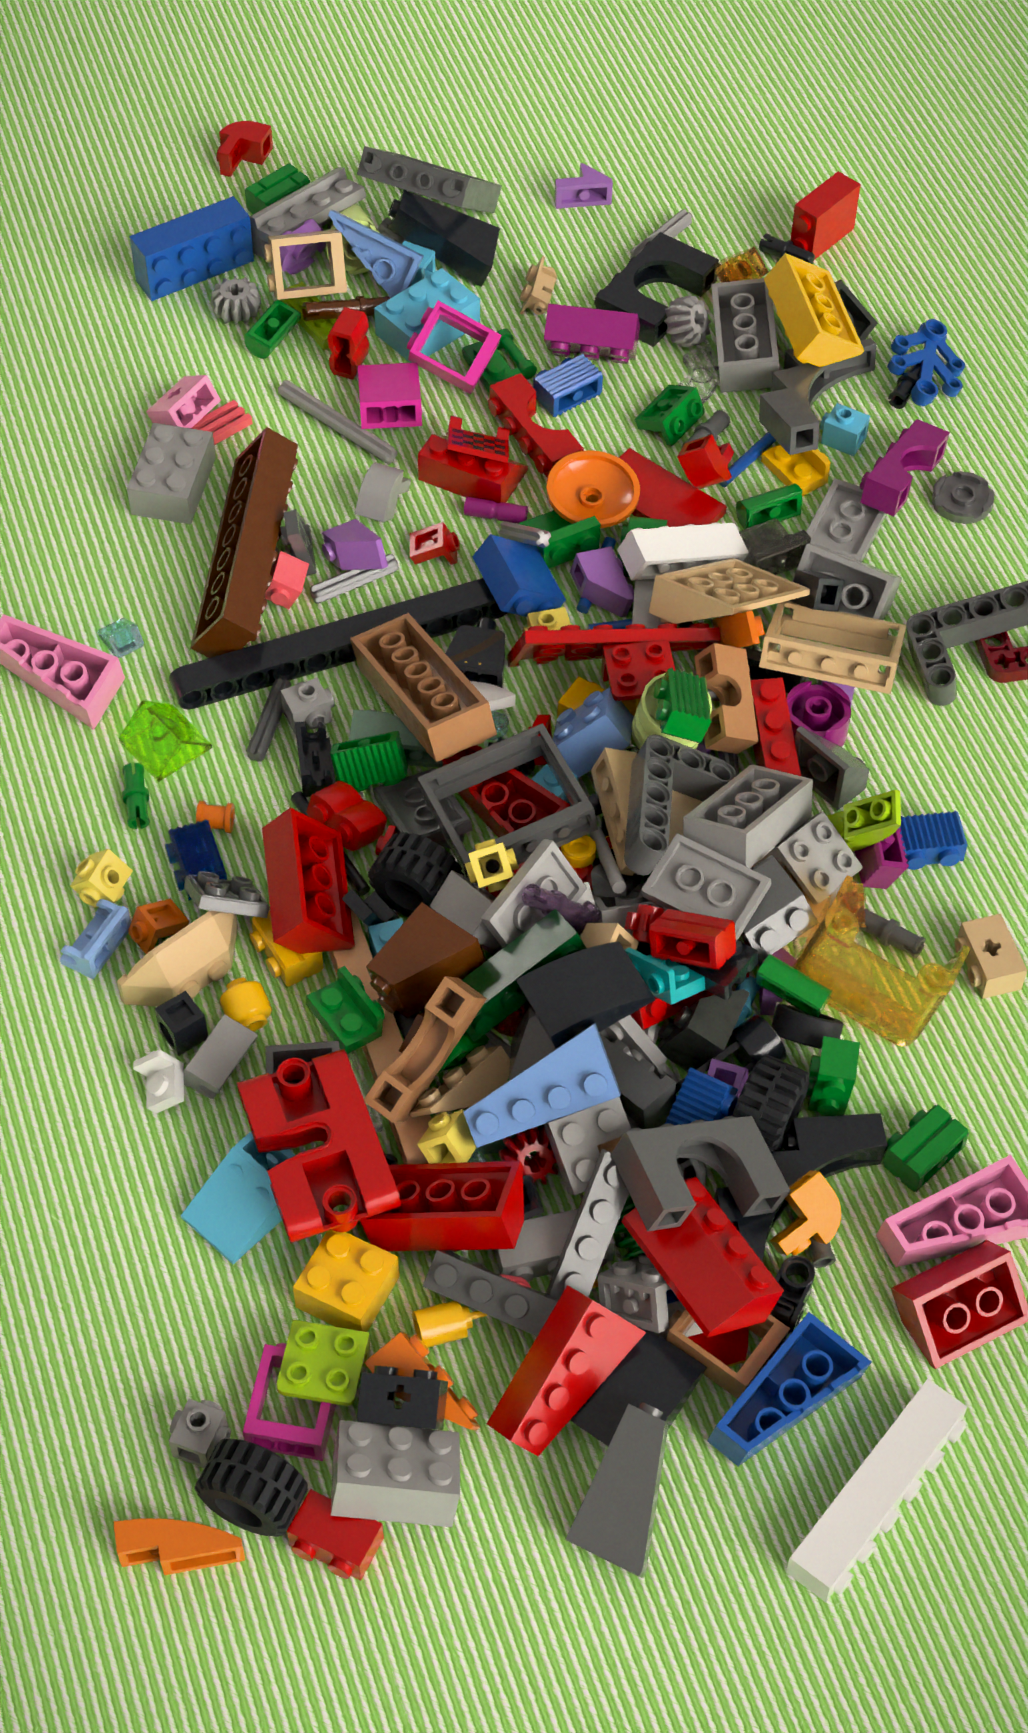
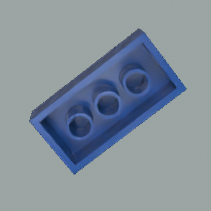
M234 196L129 236L136 282L151 301L254 261L250 216Z

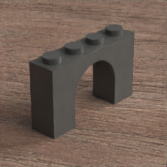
M727 1116L721 1120L706 1122L704 1120H696L690 1124L682 1125L664 1124L658 1128L650 1129L632 1128L621 1136V1140L611 1153L647 1231L680 1227L696 1206L677 1165L678 1158L699 1160L718 1172L727 1184L743 1217L775 1212L790 1192L752 1116L737 1118L735 1116Z

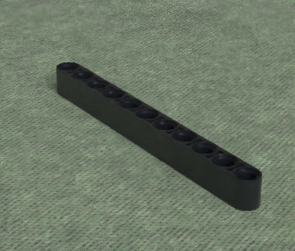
M484 578L184 665L175 669L170 674L169 681L180 707L187 710L195 709L273 686L274 681L278 678L290 681L356 661L350 638L407 613L415 619L431 638L457 631L462 625L475 626L480 618L486 617L495 620L508 613L500 610Z

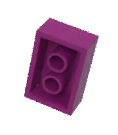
M548 303L544 342L547 349L552 350V354L556 356L569 357L570 353H584L588 360H599V356L611 357V362L627 364L629 360H636L640 330L639 317L635 313Z

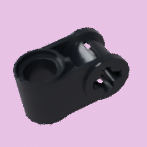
M799 1255L791 1256L782 1263L775 1279L784 1291L770 1313L790 1328L788 1334H791L800 1322L806 1302L811 1294L815 1276L814 1265L811 1261ZM799 1275L804 1278L805 1282L796 1284L787 1277Z

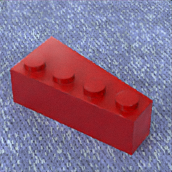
M567 1285L486 1424L509 1441L539 1456L646 1332Z

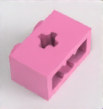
M207 375L184 376L153 404L146 413L152 423L192 428L221 399Z

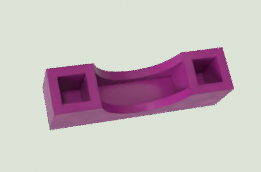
M918 419L908 429L904 428L898 441L890 444L886 455L877 459L871 472L867 471L864 474L860 483V489L863 490L860 503L894 517L908 498L913 476L907 471L923 470L931 472L944 457L950 432Z

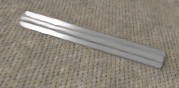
M284 380L281 386L278 387V393L283 398L385 463L391 464L397 457L398 452L394 447L366 429H361V426L292 382Z

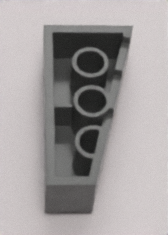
M605 1029L602 1030L599 1034L621 1092L620 1100L631 1129H650L664 1125L676 1101V1081L667 1075L662 1079L658 1078L653 1072L655 1070L653 1064L645 1058L637 1062L625 1043L619 1039L613 1042L609 1041Z

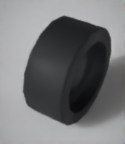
M778 1004L771 1027L781 1038L820 1049L823 1036L840 1039L844 1024L838 1019L821 1013L817 1018L806 1014L795 1006Z

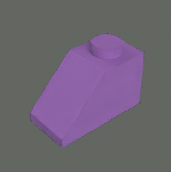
M357 519L322 532L325 542L322 545L323 554L328 562L334 563L341 570L384 569L388 567L381 538Z

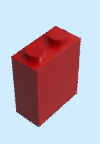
M838 171L796 203L790 239L793 241V245L812 252L816 259L851 232L855 226L861 184Z

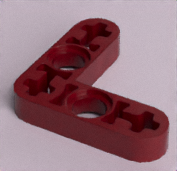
M1007 631L975 640L989 678L999 683L1028 680V664L1025 661L1028 658V646L1013 648ZM995 638L999 640L1001 644L998 646H991L985 642V639Z

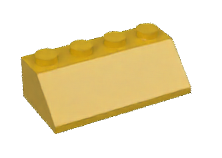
M784 253L765 276L764 281L769 291L768 295L773 300L777 310L776 314L781 319L785 335L792 345L793 354L796 359L804 364L810 363L822 367L861 355L864 352V348L830 272Z

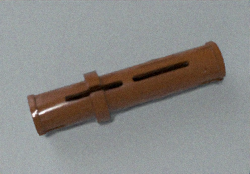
M356 296L355 299L303 302L302 307L304 309H302L304 321L337 319L343 308L347 307L362 311L366 316H375L374 308L390 299V297L364 298V296Z

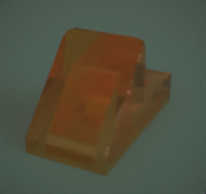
M755 247L723 258L715 268V273L721 283L760 279L769 273Z

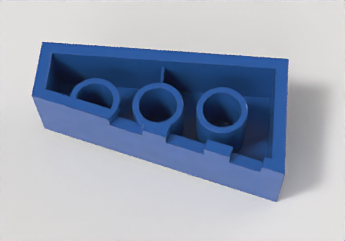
M808 1312L718 1422L707 1442L739 1467L860 1379L872 1362L813 1314Z

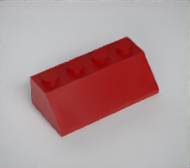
M290 807L262 828L273 942L299 954L351 949L355 946L351 910L342 900L348 893L341 833Z
M521 1161L389 1165L399 1193L401 1207L360 1220L370 1244L385 1251L515 1249L524 1223L523 1165Z
M697 1177L684 1180L696 1206L680 1227L647 1231L637 1208L624 1216L621 1221L707 1338L763 1323L767 1320L784 1290Z

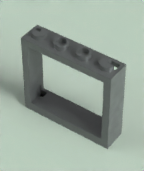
M364 146L357 172L359 176L461 208L495 213L502 185L402 154Z
M543 723L417 777L426 805L462 867L465 876L468 878L465 863L471 862L468 853L476 850L474 848L468 852L466 851L439 800L540 756H543L572 806L495 839L496 844L503 842L506 850L513 848L519 865L529 858L543 839L553 840L557 847H560L598 830L594 807ZM490 860L486 865L489 873H496L500 868L497 860Z

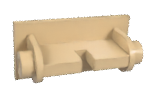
M544 256L541 257L536 266L532 264L527 272L525 280L529 283L525 285L519 300L523 301L520 314H523L526 308L533 310L537 315H542L548 309L557 274L554 268L543 265Z

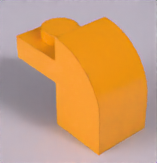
M810 1170L789 1186L790 1192L785 1199L799 1218L769 1240L780 1254L788 1255L791 1253L795 1256L801 1253L811 1244L809 1238L812 1236L816 1242L827 1244L832 1240L839 1228L841 1221L840 1202L835 1191L820 1171Z

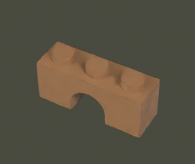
M713 643L694 656L696 675H699L700 678L705 676L707 689L713 691L721 703V706L711 712L712 722L704 736L706 749L739 754L758 742V729L756 726L746 649Z

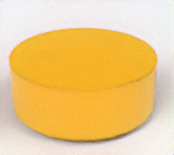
M585 835L562 845L561 852L572 867L583 868L594 862L596 858V844L591 837Z

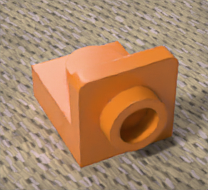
M170 898L136 907L128 933L142 951L147 954L155 948L158 938L176 934L186 927L190 921Z

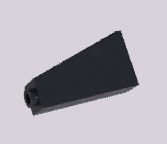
M403 190L400 199H394L388 213L392 217L390 229L413 244L435 251V258L482 287L493 265L500 228Z

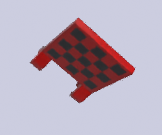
M450 416L446 433L448 450L508 463L510 429L498 427L496 437L462 430L463 418Z

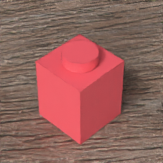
M280 551L271 567L270 575L273 578L269 588L266 590L265 599L290 609L302 593L309 563Z

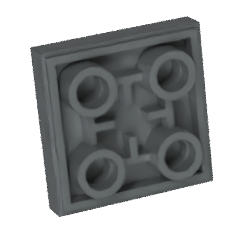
M206 871L198 872V876L186 875L184 888L198 909L267 918L269 905L261 896V892L254 887L252 880L240 876H233L232 880L219 879L217 874Z

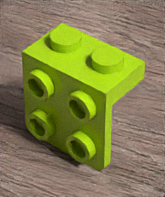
M292 1320L276 1384L278 1393L284 1396L343 1406L352 1405L355 1402L362 1368H368L364 1362L371 1355L370 1332Z

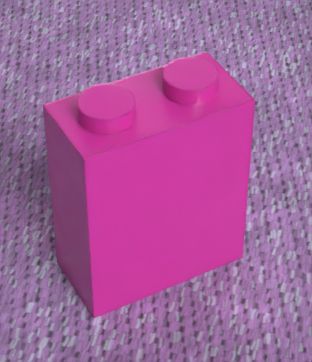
M418 362L358 365L361 429L422 426Z

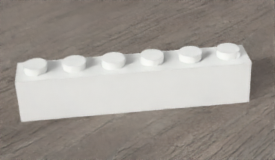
M927 1379L791 1555L786 1573L824 1602H827L833 1592L841 1595L854 1576L849 1572L857 1560L862 1564L868 1560L877 1546L873 1539L880 1530L887 1533L898 1519L900 1513L896 1509L903 1499L910 1503L923 1484L918 1479L924 1471L928 1470L932 1473L945 1455L941 1449L949 1440L954 1444L967 1426L962 1421L967 1406Z

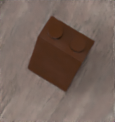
M421 902L368 963L366 968L372 980L370 984L378 993L379 998L377 1001L390 1013L398 1011L408 1018L425 1009L424 1007L445 976L458 977L462 980L486 961L478 938Z

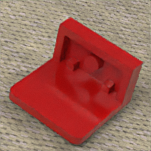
M669 640L603 646L602 678L603 682L609 681L612 697L616 701L641 699L645 686L654 677L666 673L669 668H673L675 671Z

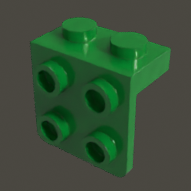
M553 510L519 523L520 525L546 530L551 533V537L548 539V547L536 546L548 568L575 559L576 553L599 549L601 524L595 516L572 524L564 520Z

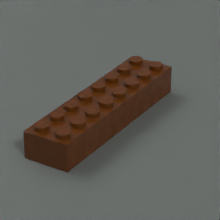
M268 427L249 444L234 462L190 649L208 658L244 648L249 641L254 642L262 629V625L259 622L261 614L267 605V600L265 599L266 590L269 588L273 578L270 575V571L278 555L275 549L282 535L281 521L284 517V512H287L288 509L286 499L293 486L291 476L298 464V459L296 458L298 444Z

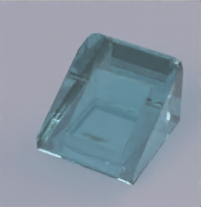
M121 618L99 629L97 632L111 653L118 658L144 645L137 624L126 618Z

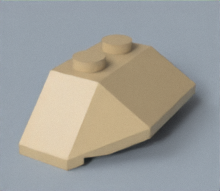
M208 911L148 952L132 967L128 975L125 974L117 980L121 1001L125 1005L158 1007L184 991L193 999L205 986L213 981L222 979L228 970L232 968L238 930L236 914Z

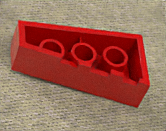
M478 745L469 747L456 753L451 758L443 759V766L457 761L461 757L480 751L483 748ZM514 768L458 792L462 799L498 838L570 806L569 803Z

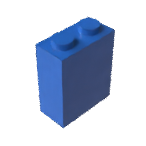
M490 534L472 556L500 610L503 612L527 617L528 613L560 608L566 601L536 546Z

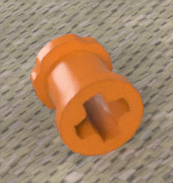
M199 801L196 810L197 831H203L205 828L221 829L225 830L226 833H232L235 819L234 803L220 806L207 805L205 801Z

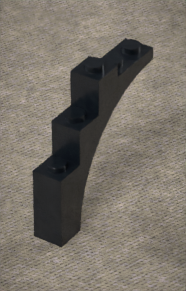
M881 1113L793 1118L789 1133L784 1134L785 1151L771 1152L788 1187L810 1170L820 1171L824 1178L853 1168L879 1165L887 1148ZM716 1188L714 1200L763 1262L765 1244L770 1230L789 1203L784 1199L773 1213L743 1217L729 1188Z

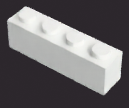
M719 522L708 525L688 524L680 527L635 528L626 534L625 539L617 549L631 581L655 579L656 575L731 558L743 561L749 554L735 523L720 524Z

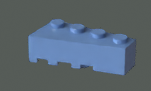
M596 1023L464 1111L476 1148L620 1097L621 1092Z

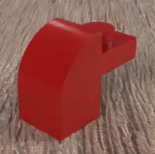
M238 121L225 126L219 132L220 146L216 155L220 166V175L231 177L241 160L263 165L273 149L271 126L254 121Z
M712 434L685 443L677 456L688 480L698 489H703L732 478L728 464L734 455V451L730 443L717 446Z

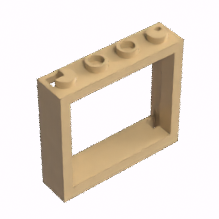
M790 601L780 602L765 634L759 667L891 694L906 625L840 611L813 610ZM784 607L794 609L793 615H782ZM889 629L899 630L897 637L888 635ZM778 644H780V650H776ZM880 665L887 666L885 672L878 671Z

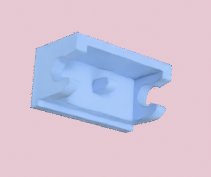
M100 899L96 905L99 908L95 912L96 915L72 946L65 945L61 949L63 953L60 958L61 964L91 979L96 977L126 937L131 924L128 908L118 906L105 899Z

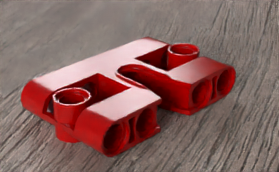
M344 1049L313 1058L310 1062H305L299 1058H289L278 1066L276 1073H266L236 1083L259 1153L297 1148L316 1141L325 1142L319 1147L300 1152L267 1171L271 1181L270 1187L290 1243L329 1230L348 1232L357 1225L359 1220L401 1207L395 1181ZM295 1079L302 1080L297 1084L289 1083L290 1081ZM338 1205L348 1206L344 1211L338 1212L333 1210Z

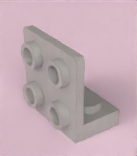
M823 811L804 822L759 860L761 862L772 855L782 867L786 865L814 905L821 903L862 869L861 863Z
M645 1253L638 1254L637 1257L628 1261L616 1262L612 1265L613 1268L597 1274L600 1305L636 1327L640 1326L642 1329L656 1333L669 1329L666 1291L671 1288Z

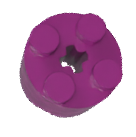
M807 681L791 689L787 695V702L794 740L796 729L802 726L842 747L847 739L851 718V702L848 695L835 684L824 681L822 685H811L812 681Z

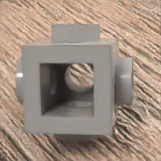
M318 678L299 682L294 686L280 690L282 710L294 734H296L295 722L304 721L307 730L318 728V722L323 724L332 722L331 708L335 706L334 699L328 688L323 689Z
M188 1399L183 1411L178 1410L171 1422L170 1433L172 1434L169 1439L172 1456L204 1468L217 1443L222 1439L230 1438L231 1428L228 1427L225 1411L218 1404L209 1400L197 1402Z

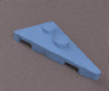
M330 210L328 216L333 221L335 228L343 234L352 246L354 253L366 269L371 271L375 281L379 286L383 287L390 298L411 286L424 255L335 210Z

